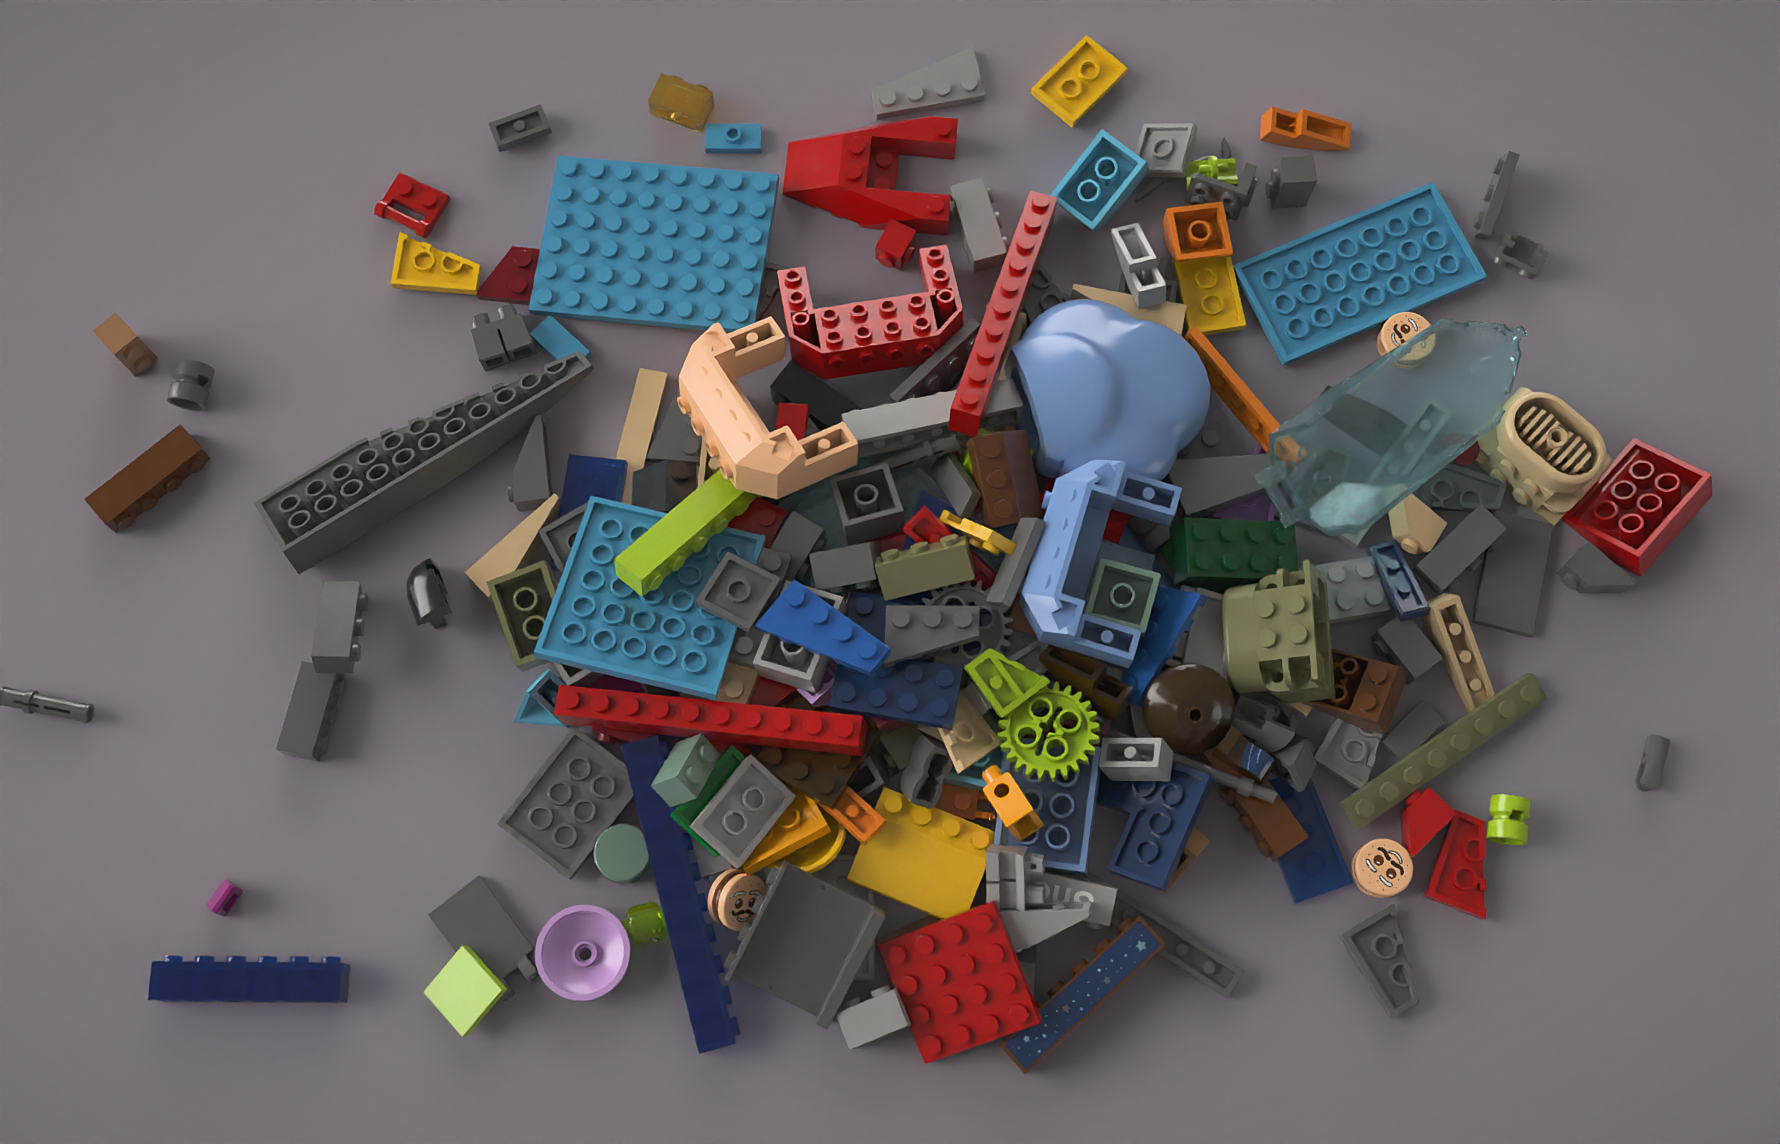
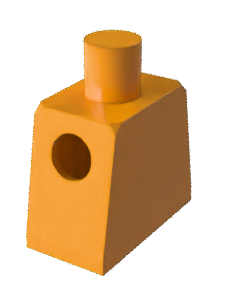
M993 765L982 773V777L987 783L982 790L1018 843L1044 826L1009 772L1003 774L997 765Z

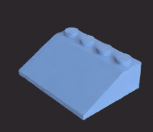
M1028 738L1020 739V742L1026 745L1035 741V739ZM1044 742L1035 755L1039 756L1042 753ZM1056 746L1051 748L1048 754L1053 757H1059L1065 750L1062 747ZM1094 747L1096 750L1095 755L1086 754L1089 760L1088 766L1080 762L1078 763L1079 774L1069 769L1067 770V780L1059 773L1056 774L1054 783H1052L1050 775L1046 774L1043 781L1039 782L1038 774L1035 772L1029 779L1026 778V768L1017 772L1014 767L1017 760L1008 763L1006 756L1009 752H1006L1003 774L1006 772L1011 774L1044 826L1018 843L997 814L993 844L1028 847V853L1045 855V870L1088 876L1101 772L1099 768L1101 747Z

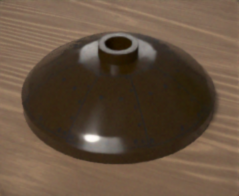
M1197 663L1178 664L1160 673L1150 684L1143 701V719L1152 738H1162L1174 753L1184 755L1198 754L1217 745L1228 733L1235 715L1234 696L1227 681L1212 668ZM1197 709L1199 711L1198 716L1191 719L1189 717L1190 712Z

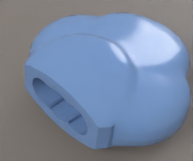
M1091 299L1070 300L1044 311L1033 320L1025 331L1022 340H1019L1010 349L1004 366L1006 380L1013 378L1024 405L1021 424H1018L1019 430L1026 429L1029 447L1034 450L1032 461L1039 474L1050 478H1059L1092 460H1112L1125 462L1124 471L1162 481L1174 466L1178 452L1184 449L1198 435L1208 414L1211 385L1206 368L1196 350L1172 329L1159 323L1136 319L1119 307L1103 301Z

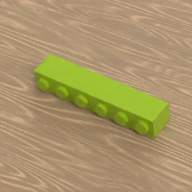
M719 469L614 559L616 576L643 597L650 590L657 589L668 574L679 570L691 554L702 550L714 534L721 533L727 527L729 521L736 515H742L747 510L749 504L757 497H762V495L736 489L730 479L726 480L722 476Z

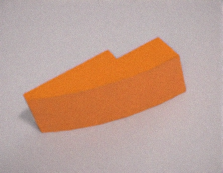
M1272 106L1261 115L1259 140L1292 148L1347 151L1350 149L1352 123L1306 109L1294 113Z

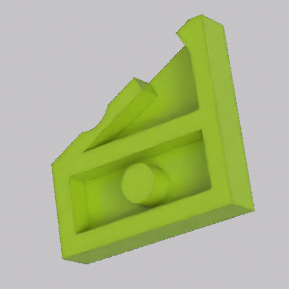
M991 648L964 666L967 673L1000 718L1004 717L1050 682L1048 678L1038 675Z

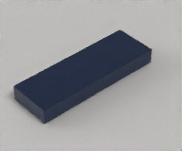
M1397 540L1368 546L1367 554L1369 557H1373L1381 583L1399 620L1404 621L1429 615L1430 607Z

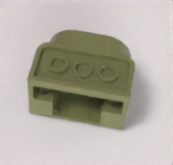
M1303 560L1304 570L1288 572L1286 568H1279L1276 574L1264 577L1257 584L1230 587L1225 591L1222 602L1225 661L1231 684L1238 693L1248 694L1270 691L1283 703L1335 698L1327 582L1310 560Z

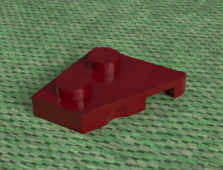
M512 246L478 289V299L529 305L540 249Z

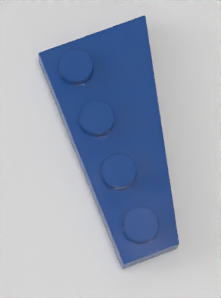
M1158 586L1144 639L1139 638L1134 659L1129 668H1124L1120 679L1121 682L1133 687L1129 704L1143 707L1144 697L1150 684L1163 672L1161 669L1169 658L1174 657L1178 650V647L1175 645L1184 630L1189 632L1195 622L1191 618L1199 606L1203 608L1208 600L1206 596L1200 593Z

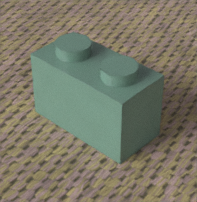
M702 733L677 742L651 787L670 807L696 799L721 754Z

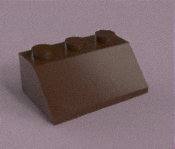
M1026 429L1002 431L969 439L966 443L975 485L981 493L979 504L984 527L995 529L1019 523L1020 518L1043 519L1044 513L1041 508L1042 503Z

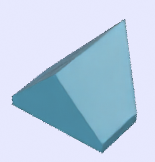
M547 668L528 688L513 723L561 726L568 729L570 725L563 724L554 715L559 685L565 684L551 670Z

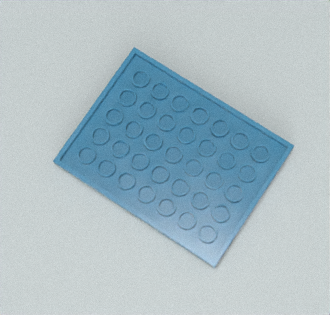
M558 156L529 312L532 315H551L554 317L705 331L713 324L719 322L724 331L729 333L756 323L779 187V175Z

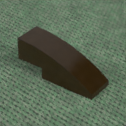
M1050 644L1039 655L1038 660L1064 688L1070 685L1073 695L1081 692L1083 697L1081 702L1089 700L1091 708L1097 713L1115 722L1129 705L1133 687L1107 675V664L1093 657Z

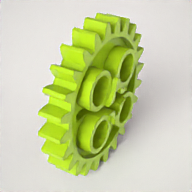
M1059 682L1054 684L1053 689H1048L1047 685H1045L1041 690L1006 714L1004 717L1008 720H999L998 722L999 727L1005 730L998 733V738L1001 741H1006L1000 747L1002 752H1009L1006 756L1007 762L1011 763L1017 760L1014 766L1015 770L1019 772L1026 768L1025 774L1028 779L1035 772L1038 774L1039 782L1043 781L1045 774L1050 775L1052 783L1055 782L1056 774L1059 773L1067 780V770L1071 769L1076 774H1079L1078 763L1080 762L1088 766L1089 760L1086 754H1096V750L1091 744H1097L1100 741L1099 736L1093 734L1100 731L1099 723L1093 722L1097 719L1096 711L1088 712L1091 708L1089 700L1081 703L1083 698L1081 692L1076 693L1074 696L1071 695L1070 685L1064 691H1060ZM1040 707L1049 709V713L1044 717H1037L1033 714ZM1058 708H1061L1062 711L1058 714L1057 718L1053 723L1054 714ZM1069 719L1078 722L1077 726L1073 729H1065L1062 727V724ZM1053 723L1055 733L1049 732L1044 742L1043 730L1049 731ZM1026 734H1032L1036 737L1033 743L1027 745L1021 743L1020 739ZM1044 742L1042 753L1039 756L1035 755ZM1059 746L1065 751L1061 756L1053 757L1048 754L1049 750Z

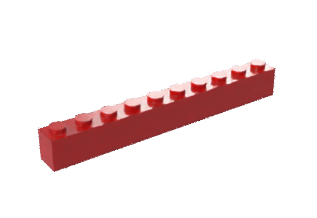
M1030 191L952 402L948 430L974 437L978 436L1053 225L1058 197Z
M559 685L554 715L563 724L689 738L702 733L708 740L863 756L868 727L863 716L568 685Z

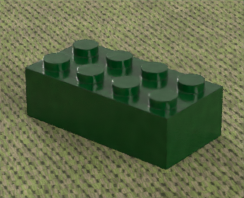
M1184 517L1169 527L1174 585L1236 587L1257 584L1264 577L1276 574L1279 568H1286L1288 572L1299 571L1294 522Z

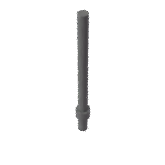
M1103 724L1101 725V728H1100L1102 731H1103L1104 726H1105V725H1103ZM1109 727L1104 738L1137 737ZM1173 753L1172 763L1211 774L1214 778L1213 781L1234 788L1238 794L1249 797V795H1252L1272 804L1275 801L1276 791L1255 784V780L1246 776L1240 778L1178 753Z

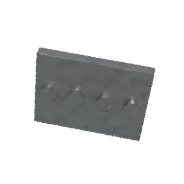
M573 726L497 825L572 880L593 853L599 836L616 823L646 784L647 780Z

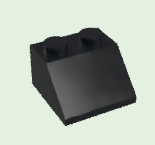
M664 460L634 471L632 475L631 505L669 513L696 490V463Z

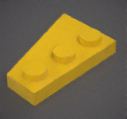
M399 232L390 284L396 289L477 295L482 268L480 264L450 252L445 253L433 248L431 244L423 241L422 243L411 239L409 235Z

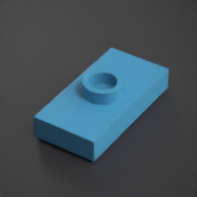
M706 123V153H761V124Z

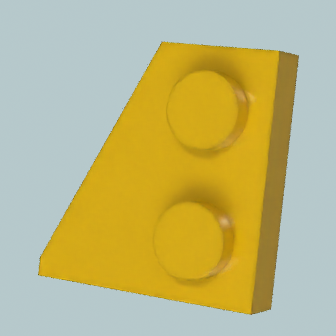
M944 510L939 518L945 525L964 536L966 535L970 539L968 544L984 552L986 550L998 556L999 552L1011 555L1017 545L999 533L963 518L962 520L949 511Z

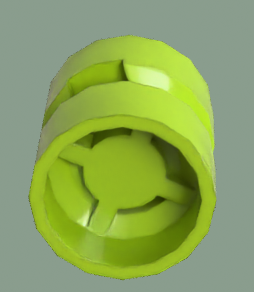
M1491 795L1489 814L1493 819L1488 821L1486 839L1504 845H1527L1529 826L1525 824V821L1530 819L1532 801L1515 795Z

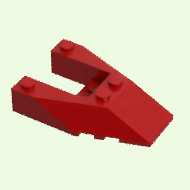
M927 116L876 124L789 142L783 196L813 208L815 206L831 212L832 216L840 219L842 217L858 223L859 227L866 229L885 230L890 219H893L915 229L916 233L947 236L951 195L896 190L899 155L955 160L958 118Z

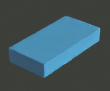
M551 315L530 333V337L555 360L578 351L586 359L591 356V352Z

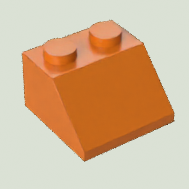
M1223 201L1166 209L1162 221L1167 250L1176 263L1233 255Z

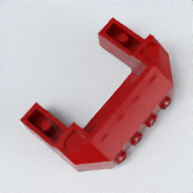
M947 245L919 249L920 275L924 292L813 309L805 266L778 270L780 297L791 360L824 380L922 365L963 327V307Z

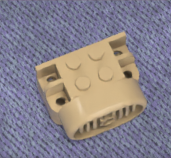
M1524 387L1519 388L1474 437L1480 447L1479 455L1474 462L1485 470L1489 477L1498 479L1503 483L1506 482V489L1512 493V497L1518 503L1526 505L1542 520L1553 524V526L1566 512L1573 508L1612 465V459L1606 453L1605 443L1601 434L1590 422L1557 396L1544 392H1533Z

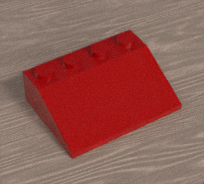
M1633 438L1613 460L1609 469L1562 519L1612 562L1641 577L1712 497V475Z

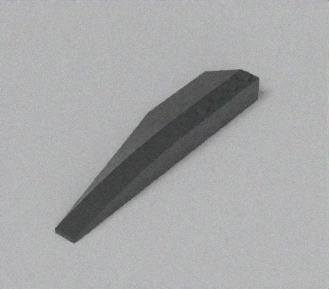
M578 351L546 364L544 370L539 373H531L529 371L519 375V381L507 386L503 382L492 386V392L482 396L477 392L435 409L432 413L433 416L428 418H419L418 416L408 420L409 425L396 431H393L392 427L381 431V437L371 441H368L367 438L361 439L257 500L254 504L284 555L297 573L301 574L428 497L481 462L533 423L536 415H542L591 373L594 368L586 357Z

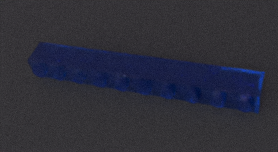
M656 735L623 744L621 749L698 1053L701 1054L736 1044V1036L741 1035L737 1016L731 1017L728 1005L733 1003L729 985L723 986L720 974L725 972V968L723 967L724 963L721 954L715 955L712 943L717 942L713 923L707 924L704 912L708 911L705 892L699 894L696 881L702 879L698 863H691L689 851L694 850L691 835L688 832L684 833L683 828L670 816L678 805L670 807L651 787L669 756L666 741L660 742V738Z

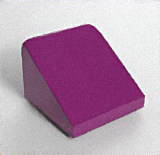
M224 879L208 901L207 907L213 913L225 917L239 899L243 890Z

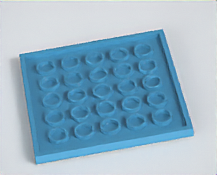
M591 496L534 650L535 658L717 700L738 627L701 609L696 605V600L727 551L757 566L762 548L765 546L766 536L726 527L721 533L714 534L702 550L691 554L679 570L668 574L657 589L650 590L642 597L616 576L614 559L668 513Z

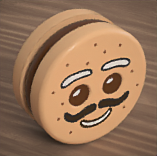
M1401 312L1390 317L1377 337V349L1382 359L1389 365L1399 369H1411L1420 365L1432 351L1435 343V334L1431 324L1421 315L1412 312Z
M1375 839L1356 851L1351 862V874L1356 886L1363 893L1374 898H1388L1402 892L1409 885L1413 876V862L1408 851L1398 842L1390 839Z
M738 868L729 869L720 874L712 884L708 894L707 906L711 918L732 930L741 931L744 923L751 924L756 914L751 910L759 894L766 895L764 882L758 876L753 874L746 875L744 870Z

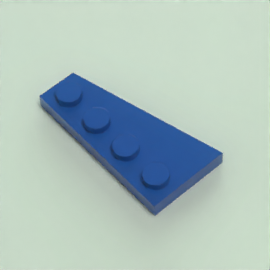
M795 579L755 625L756 630L759 632L769 633L779 637L784 642L794 643L808 649L809 652L819 656L820 654L834 659L839 664L869 676H873L892 653L888 646Z

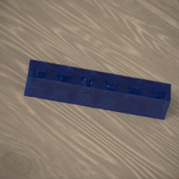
M165 955L163 961H152L148 1000L156 1002L347 1003L350 965L341 962V957L323 956L321 957V962H309V957L290 956L289 962H278V957L258 956V962H246V956H227L226 962H215V956H195V961H183L184 956Z

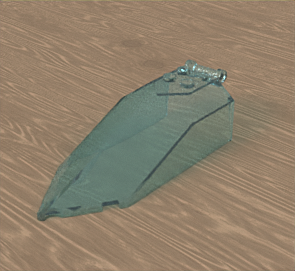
M1441 319L1335 385L1269 434L1270 465L1257 472L1254 477L1258 484L1262 483L1280 513V521L1283 526L1288 527L1303 517L1329 537L1367 529L1497 426L1506 411L1502 409L1505 394H1511L1522 354L1519 344L1521 338L1527 336L1526 329L1523 326L1510 328L1506 324L1478 321L1458 323L1453 322V319ZM1274 475H1277L1295 505V509L1291 510L1272 478Z

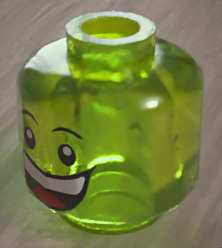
M648 901L629 907L626 913L627 919L621 920L628 937H632L633 942L638 946L660 941L665 937V931L670 930L664 905L659 907L655 901Z

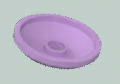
M576 905L555 914L541 930L535 948L536 966L543 982L554 993L574 1001L594 1000L612 991L623 979L631 956L629 937L622 923L609 911L593 905ZM584 949L591 950V957L588 960H582L581 952Z

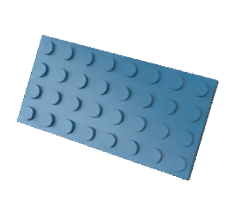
M1434 182L1233 265L1236 280L1282 366L1382 325L1397 313L1415 311L1483 282L1487 277Z

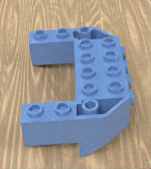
M1092 460L1057 478L1053 491H1046L1041 506L1042 509L1047 510L1044 520H1042L1046 523L1028 565L1030 567L1027 577H1023L1017 591L1018 594H1021L1018 604L1040 642L1129 668L1135 656L1141 631L1082 613L1085 604L1084 598L1106 523L1112 509L1169 526L1174 518L1182 488L1124 471L1126 463L1122 461Z

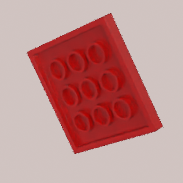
M995 900L878 944L893 985L898 990L912 1023L910 1028L924 1064L1042 1022L1041 1015Z

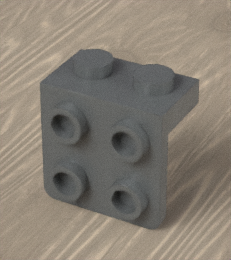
M1246 162L1238 186L1200 173H1193L1185 202L1190 205L1223 201L1226 219L1237 221L1242 207L1248 208L1259 179L1254 177L1257 166Z

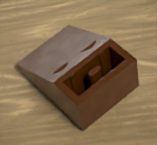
M1332 648L1335 698L1301 703L1356 727L1385 735L1407 681L1399 666Z

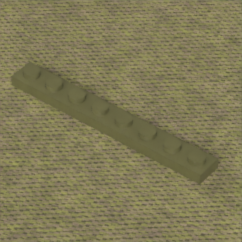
M1524 674L1339 802L1353 828L1360 830L1548 699L1534 674Z

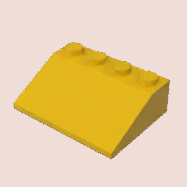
M884 787L874 810L886 820L887 825L865 846L862 843L860 844L847 881L941 920L969 910L986 869V851L994 843L995 832L933 807L930 809L912 804L905 795Z

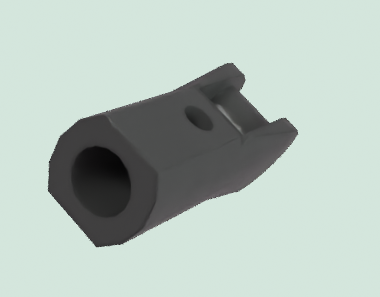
M1655 734L1646 737L1641 765L1635 779V784L1641 791H1648L1660 786L1663 767L1670 745L1668 738Z

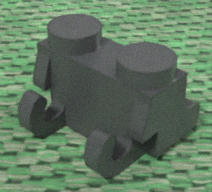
M1512 231L1510 234L1505 233L1494 253L1492 261L1504 267L1511 263L1519 267V274L1533 280L1549 254L1543 250L1544 245Z

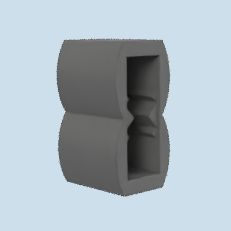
M922 734L913 745L911 763L904 769L899 783L900 791L912 804L932 809L941 797L943 780L948 776L953 767V762L943 741Z

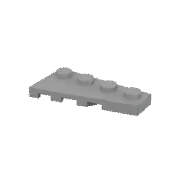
M974 47L872 89L871 97L876 119L984 101L985 92Z

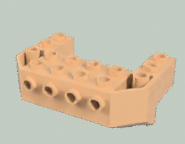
M772 316L726 334L718 322L713 324L692 344L679 375L680 397L677 398V402L682 413H688L691 418V424L696 435H702L708 454L712 458L716 457L722 476L726 480L730 479L738 490L779 499L857 465L859 443L844 421L799 441L788 425L770 433L736 382L737 378L785 359V335Z

